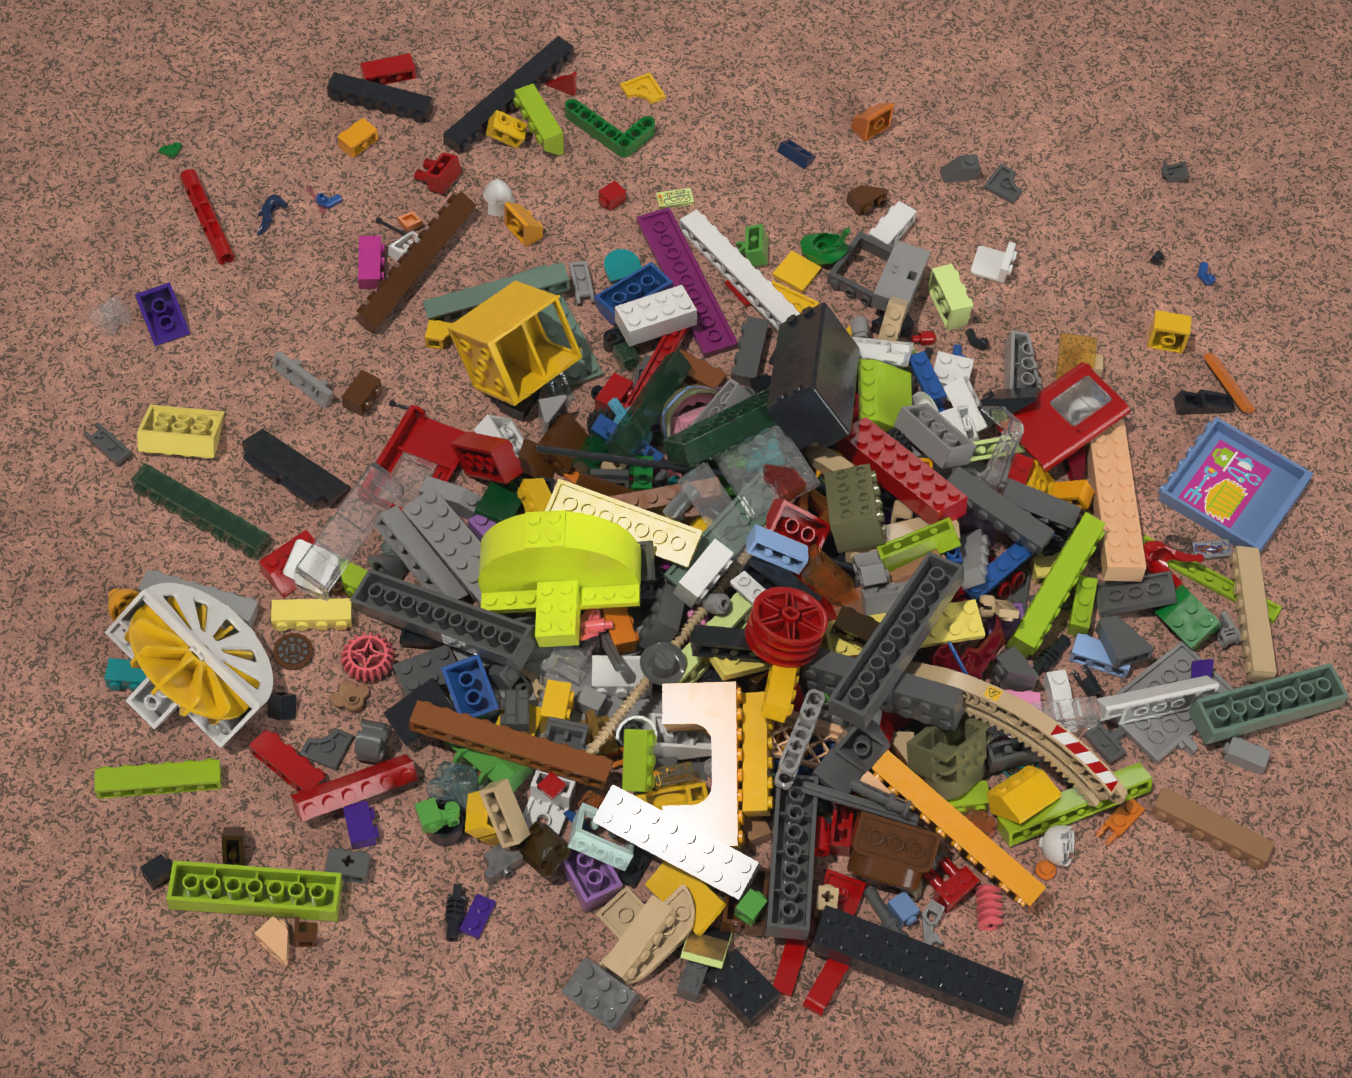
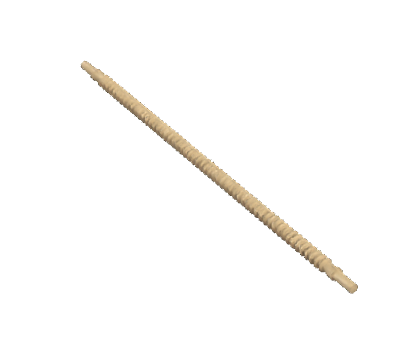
M795 488V492L787 501L793 504L800 496L801 490ZM744 549L740 557L737 558V561L733 563L734 566H730L727 574H724V578L720 579L721 582H718L717 586H714V590H711L710 593L724 594V591H727V587L731 586L730 581L741 573L740 570H743V566L746 565L753 555L746 553V549ZM702 603L700 604L701 607L697 608L698 611H694V615H691V619L687 620L684 628L680 629L681 632H678L677 636L670 643L681 649L680 645H684V641L688 640L687 637H690L695 624H701L704 616L708 615L706 610L703 609ZM643 675L644 679H640V683L636 684L637 688H633L634 692H630V696H626V700L622 702L623 705H619L620 709H616V714H612L613 718H609V722L605 723L606 727H602V731L598 732L599 736L596 735L595 740L588 744L587 753L594 755L599 752L600 746L605 744L604 740H608V736H612V731L616 730L615 727H619V723L623 722L622 718H626V714L630 713L629 709H633L632 705H636V701H639L640 697L644 695L643 692H647L646 688H650V684H653L645 675Z

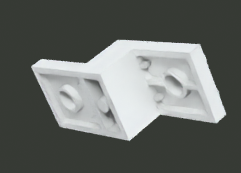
M536 770L530 785V798L523 817L528 829L539 818H546L548 820L547 825L560 836L567 818L563 813L570 810L576 794V782L559 777L566 783V788L552 801L537 789V785L549 773Z

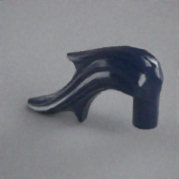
M273 194L266 199L258 213V216H263L257 236L264 234L268 230L269 225L274 223L272 214L278 207L287 208L288 203L281 196Z

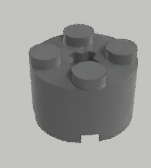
M362 719L360 725L363 726V729L357 732L354 753L357 754L355 759L375 763L383 762L384 757L387 758L389 746L386 745L387 738L391 736L392 726H388L387 723Z

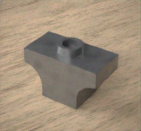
M498 844L484 853L483 860L488 867L484 872L486 883L490 886L502 877L503 879L510 877L514 872L513 870L523 864V855L520 851L510 852L502 848L501 844Z

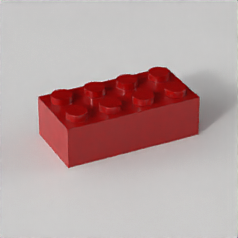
M466 432L450 443L466 476L507 484L523 473L521 462L516 457L513 445L508 439Z

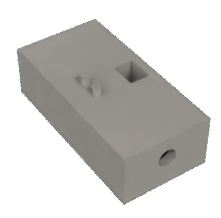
M896 240L873 293L871 307L886 311L888 301L891 296L909 301L905 314L906 317L928 265L931 251Z

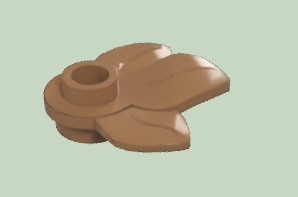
M345 680L340 684L339 692L330 695L329 698L334 706L345 707L349 712L356 713L363 708L364 699L369 695V688L367 684L357 687L353 681Z

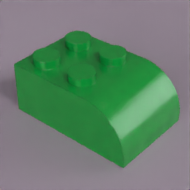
M1180 584L1175 589L1177 603L1158 606L1153 611L1195 652L1223 625L1183 584Z

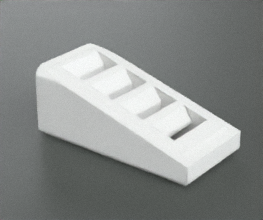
M412 230L389 245L388 255L396 261L402 254L406 255L409 252L407 250L409 245L406 242L411 244L413 242L410 240L412 236L417 239V242L419 234Z

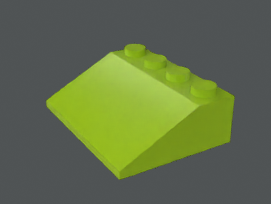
M858 359L856 390L859 394L858 421L867 417L885 432L891 428H896L894 424L901 407L912 405L911 373L878 360Z

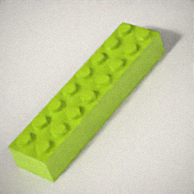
M1087 512L1084 513L1005 646L1006 649L1015 646L1025 659L1029 654L1033 656L1035 651L1038 650L1044 635L1047 634L1052 626V621L1059 614L1060 607L1068 598L1070 590L1079 579L1078 576L1086 567L1089 557L1094 553L1097 543L1105 534L1103 528L1106 523Z
M173 860L166 900L169 909L274 916L293 919L300 917V919L338 922L343 881L341 873Z

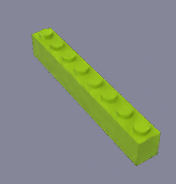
M1140 762L1113 772L1128 792L1123 802L1152 792V777ZM1071 788L1061 792L1062 797L1021 824L998 816L997 829L1010 847L1041 835L1055 825H1067L1118 804L1107 799L1100 801L1096 807L1089 806L1087 804L1089 800L1083 799L1084 794H1079V789Z

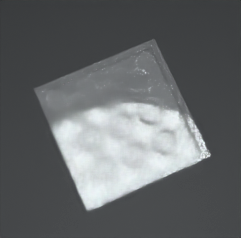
M777 423L713 456V460L735 494L739 497L752 520L767 514L774 498L784 499L789 502L820 486V481L791 437H787Z

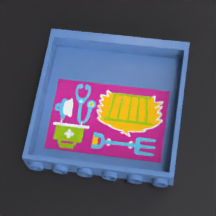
M1216 417L1213 422L1209 421L1203 430L1205 433L1198 435L1194 442L1196 445L1194 447L1190 446L1185 454L1187 456L1185 460L1182 458L1176 467L1178 468L1177 471L1170 473L1167 479L1169 482L1162 484L1158 491L1160 494L1158 501L1220 538L1228 539L1229 543L1235 547L1259 548L1260 554L1306 488L1314 473Z

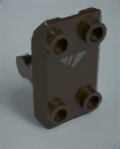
M535 821L529 828L531 835L515 845V847L523 855V859L543 878H550L556 873L564 860L566 861L571 855L572 850L568 847V843L546 823Z

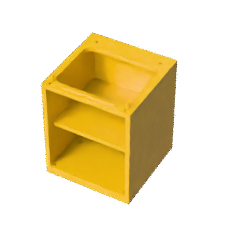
M515 280L447 327L469 379L476 390L515 406L583 358L580 352L582 348H579L558 299L560 295H555ZM553 303L572 349L550 341L545 334L537 313Z

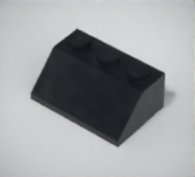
M433 677L383 712L406 747L423 735L409 730V720L417 700L422 702L428 701L441 708L448 707L456 712V708Z

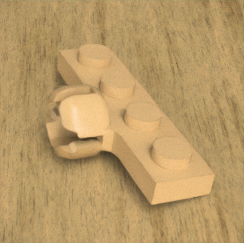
M992 595L980 596V603H983L984 606H989L978 608L980 617L992 618L994 613H996L1004 621H1013V618H1019V610L1010 601L995 599Z

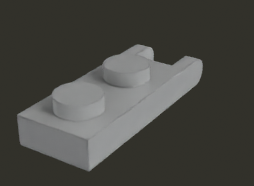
M587 261L569 263L576 304H581L580 298L590 297L591 303H594V293Z

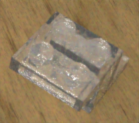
M596 636L586 640L582 649L576 645L553 646L550 657L544 659L540 666L541 684L546 688L547 679L556 680L559 676L579 687L592 668V655L600 654V638Z

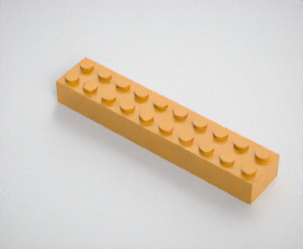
M889 750L871 768L872 775L882 784L885 782L892 793H895L897 797L901 796L906 801H912L909 809L911 811L916 809L921 813L919 815L920 819L927 825L932 823L936 827L935 832L942 835V838L947 836L952 840L951 846L958 852L963 850L968 854L966 858L974 866L979 864L983 867L982 872L989 879L992 880L994 877L999 881L998 886L1005 893L1010 891L1016 896L1014 900L1021 907L1025 905L1030 907L1045 890L1046 887Z

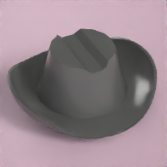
M661 642L653 644L643 651L640 657V667L649 681L663 686L662 684H674L680 681L685 672L686 660L679 647L672 643Z

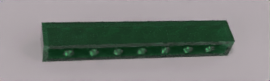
M676 350L664 357L604 444V447L611 455L633 457L635 450L643 443V438L650 433L651 426L658 421L657 417L662 413L666 401L681 387L680 383L688 376V371L692 366L680 350Z
M146 463L131 479L135 493L140 496L146 495L152 503L163 505L169 513L175 512L179 514L180 518L185 522H193L199 530H207L216 540L222 539L226 541L229 547L240 549L248 558L254 557L259 560L272 544L269 533Z

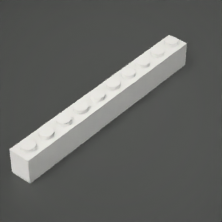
M695 210L680 219L682 233L769 320V323L777 331L779 330V324L785 322L789 316L800 314L795 306L789 303L783 294L778 292L769 280L767 281L761 272L755 269L750 261L744 258L739 250L729 243L727 237L723 236L716 226L707 220L705 215Z

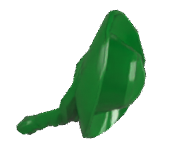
M845 228L840 235L828 232L807 234L800 241L801 251L808 260L816 264H832L846 254L849 246L845 240L851 230L850 228Z

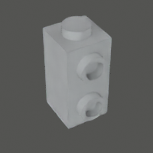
M1233 736L1230 743H1225L1222 753L1225 754L1223 761L1261 775L1266 767L1271 751L1266 750L1260 745L1251 744L1243 738Z

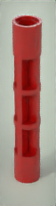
M194 169L183 171L180 174V180L207 236L217 262L220 265L225 264V262H233L235 255L220 226V222L215 215L197 172Z

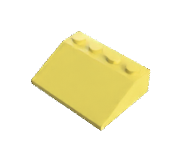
M149 405L137 431L138 451L148 454L163 453L164 455L196 456L204 459L214 458L218 448L225 411Z

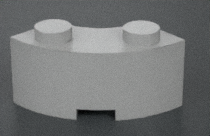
M877 550L853 555V568L862 588L886 584L890 580L888 569H884Z

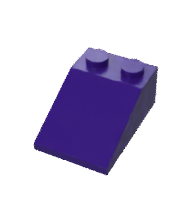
M170 282L135 294L138 307L155 346L190 334Z

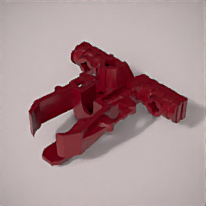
M997 616L995 629L991 634L980 639L975 648L968 647L963 656L957 648L959 642L952 643L968 674L978 679L983 677L982 673L988 667L989 662L996 658V654L1005 644V632L1001 620ZM948 644L935 648L930 656L925 659L926 664L963 673Z

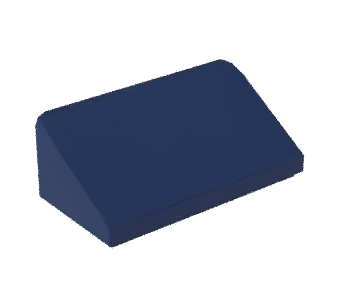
M790 139L781 142L777 150L778 153L803 169L816 158L815 155Z

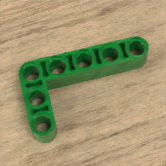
M568 99L565 102L564 115L566 119L620 157L630 156L654 135L655 120L650 116L642 117L623 133L580 101Z

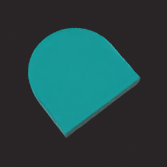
M626 249L613 250L604 259V270L610 284L617 283L642 268L637 255Z

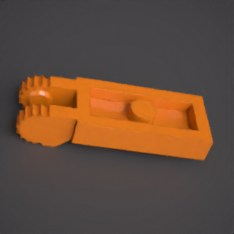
M1134 799L1123 802L1104 822L1095 835L1099 838L1107 829H1110L1113 834L1105 842L1109 846L1145 811V808Z

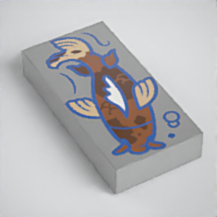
M1228 539L1191 543L1193 555L1203 554L1205 557L1203 561L1229 558L1232 553Z

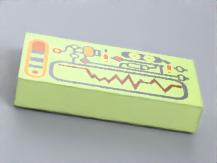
M690 188L656 193L660 210L694 205Z

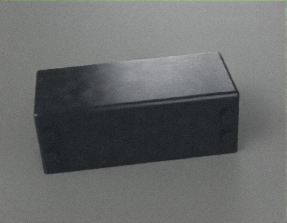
M825 302L813 308L808 306L801 314L797 316L793 314L785 322L779 324L767 411L798 451L816 442L821 448H825L851 434L860 348Z

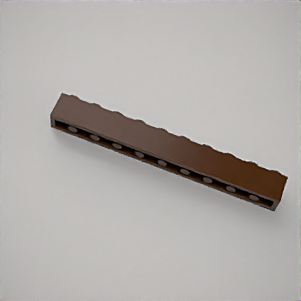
M462 191L457 195L453 193L447 199L448 205L446 207L443 205L438 210V217H433L428 222L427 226L429 228L427 230L423 229L417 236L419 240L417 242L413 241L407 248L409 252L406 255L402 254L397 260L399 264L396 267L393 266L387 272L389 276L386 280L383 278L377 284V291L373 290L366 298L368 300L367 303H362L357 308L356 312L358 314L354 319L367 331L372 332L381 324L477 205Z

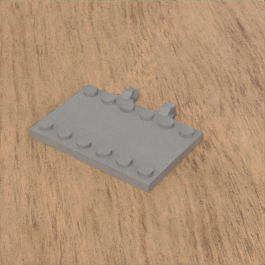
M1182 640L1114 695L1191 679L1192 661L1203 659ZM1214 669L1212 670L1211 678L1218 682L1220 686L1216 694L1234 689ZM1188 710L1118 725L1116 718L1110 719L1118 728L1122 726L1127 731L1125 735L1155 764L1176 747L1180 750L1184 749L1190 756L1198 749V745L1192 740V734L1197 731V728Z

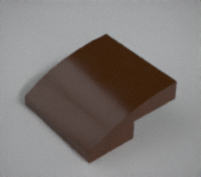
M524 439L518 456L523 470L520 476L527 479H536V476L552 479L554 470L546 459L542 458L539 453H536L535 446L537 443Z

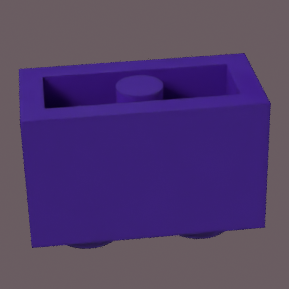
M367 801L343 807L352 850L376 845V838H379L377 825L373 826L372 820L375 819L373 807L369 808Z

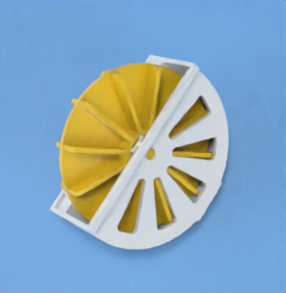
M160 583L145 588L104 632L131 659V667L141 668L146 674L147 678L126 699V702L153 729L162 724L179 706V714L185 717L188 715L222 748L267 702L273 688L271 664L255 632L228 605L196 588L177 583Z

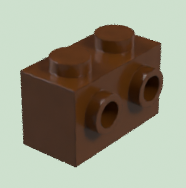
M361 370L342 395L343 407L363 416L366 411L370 410L374 399L378 398L382 393L381 379Z

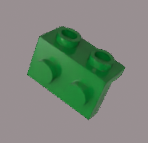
M635 455V457H634V458L654 460V457H653V456H640V455ZM630 465L629 476H633V481H629V489L635 491L652 489L653 468Z

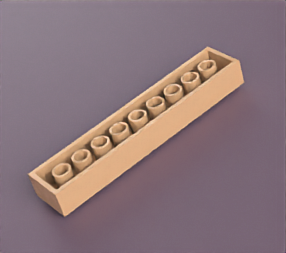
M1119 420L1085 444L1090 485L1095 491L1092 498L1094 514L1096 518L1106 523L1103 528L1105 534L1098 542L1103 581L1142 582L1146 570V562L1125 421Z

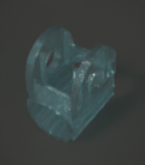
M443 762L436 769L437 778L431 779L426 786V791L430 798H435V800H455L465 810L467 809L468 794L479 791L478 772L469 765ZM452 774H455L456 779L452 778ZM437 789L445 790L447 795L440 794Z

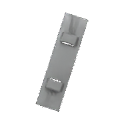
M281 351L275 353L272 364L274 370L324 409L331 405L334 392L327 388L329 383L326 380L318 381L301 367L302 362L299 359L291 360Z

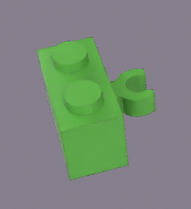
M764 225L747 226L745 242H736L737 249L741 255H746L753 267L767 265L768 235Z

